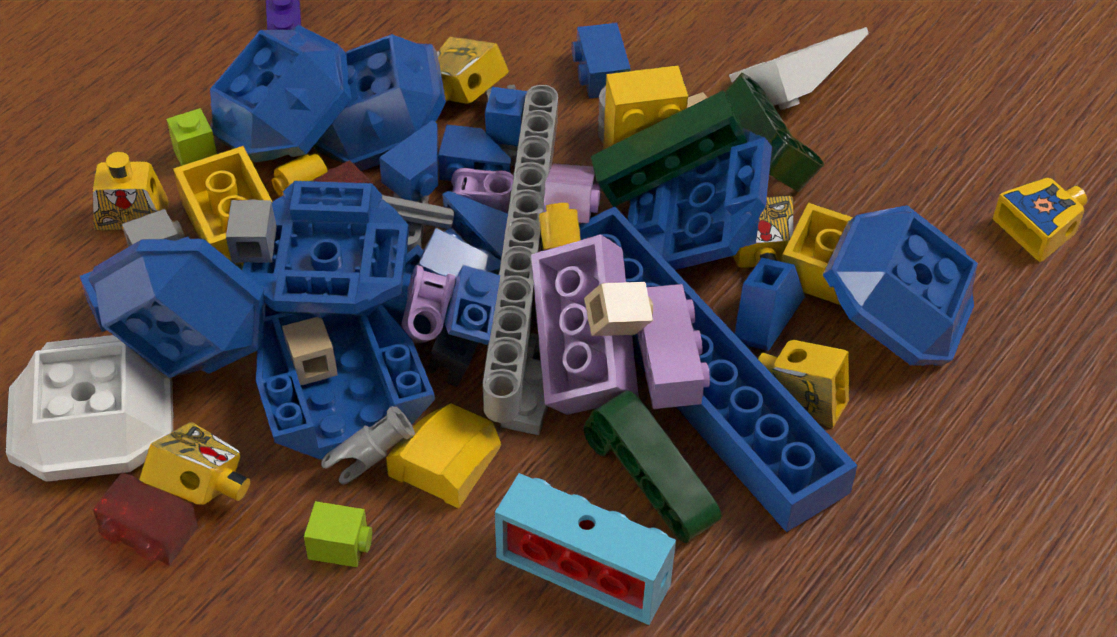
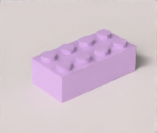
M597 235L531 254L545 405L570 415L599 408L626 390L632 391L639 398L632 335L591 336L584 300L601 283L626 282L622 248L603 235Z

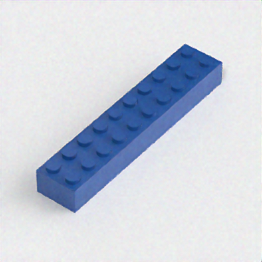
M615 206L590 218L589 223L579 224L581 240L603 235L622 248L626 282H645L646 287L683 284L686 300L692 299L694 304L695 322L692 323L693 331L699 330L701 334L702 354L699 355L701 363L706 362L708 365L710 385L703 388L702 404L678 406L676 408L786 532L851 493L858 465ZM638 334L632 335L634 359L645 372Z

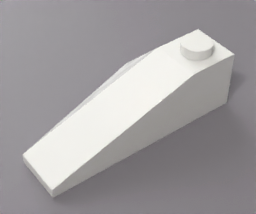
M867 27L830 38L807 48L782 55L779 58L729 74L730 80L733 83L740 73H744L760 85L772 105L778 104L780 110L800 104L798 97L811 93L869 34Z

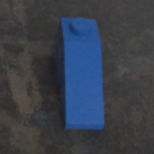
M451 191L443 193V207L454 210V219L451 227L467 244L477 249L487 250L494 257L501 260L508 214Z

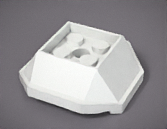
M114 335L47 342L41 350L35 351L27 367L9 387L6 455L10 463L18 467L22 466L31 474L46 482L131 472L145 462L151 443L174 431L172 378H168Z

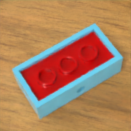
M520 473L495 511L496 558L650 625L671 585L675 539L668 537L666 533L657 528H647L630 521L619 512H609L595 506L582 496L569 495L551 487L550 484L542 479H532Z

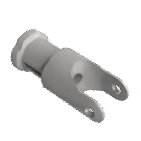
M392 406L387 410V415L371 427L364 426L327 453L322 459L321 465L326 469L341 459L356 458V462L346 468L339 477L341 484H347L387 456V450L400 440L413 437L415 435L414 429L404 413L396 406Z

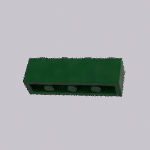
M724 90L592 155L591 160L597 183L611 205L616 207L730 151L731 147L746 143L747 139L733 106Z

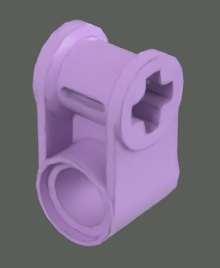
M460 168L453 173L451 181L453 185L452 192L508 214L514 176L506 171Z
M415 266L408 287V299L401 328L412 339L414 344H424L440 334L446 310L452 297L455 275L448 273L445 277L423 270V266ZM416 315H423L429 320L431 324L429 334H421L416 331L413 325Z

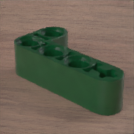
M740 73L727 88L725 94L733 106L742 128L765 137L772 146L769 175L793 190L800 192L821 170L824 162L812 149L791 135L760 85L748 75Z
M626 390L592 411L583 427L584 436L590 447L600 456H604L611 451L614 452L672 533L684 543L691 541L721 520V511L712 495L636 394Z

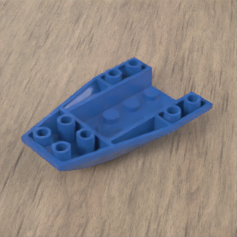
M263 304V340L257 350L256 383L275 443L312 457L323 459L327 453L364 426L371 427L384 418L390 407L396 406L412 425L435 400L434 392L412 339L382 304L368 316L327 315L322 318L333 347L338 375L300 385L282 326L317 316L313 314L281 313Z

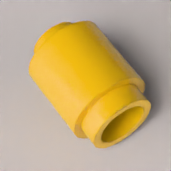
M302 155L274 170L275 177L272 178V185L278 196L281 197L283 196V191L294 181L323 182L329 178L328 170L319 155Z
M569 203L546 205V212L539 214L543 251L580 241L577 209H569Z

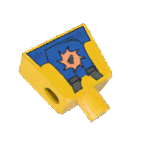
M1044 178L1001 193L993 220L1036 260L1042 262L1078 231L1084 214L1083 206L1087 203V196L1084 190L1078 186L1065 191L1053 179Z

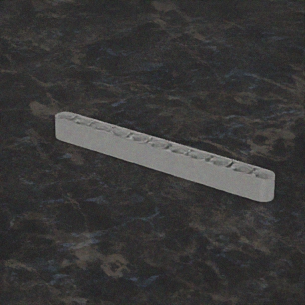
M547 85L531 87L525 97L499 271L501 276L483 379L484 413L489 419L498 423L513 420L518 416L521 406L535 299L531 254L541 252L542 238L539 214L544 210L545 181L552 168L558 124V93L554 88Z

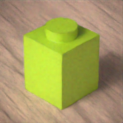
M201 108L167 119L173 150L181 166L217 154L213 131Z
M315 501L304 535L308 559L358 567L361 553L369 551L372 540V527L367 526L365 509Z

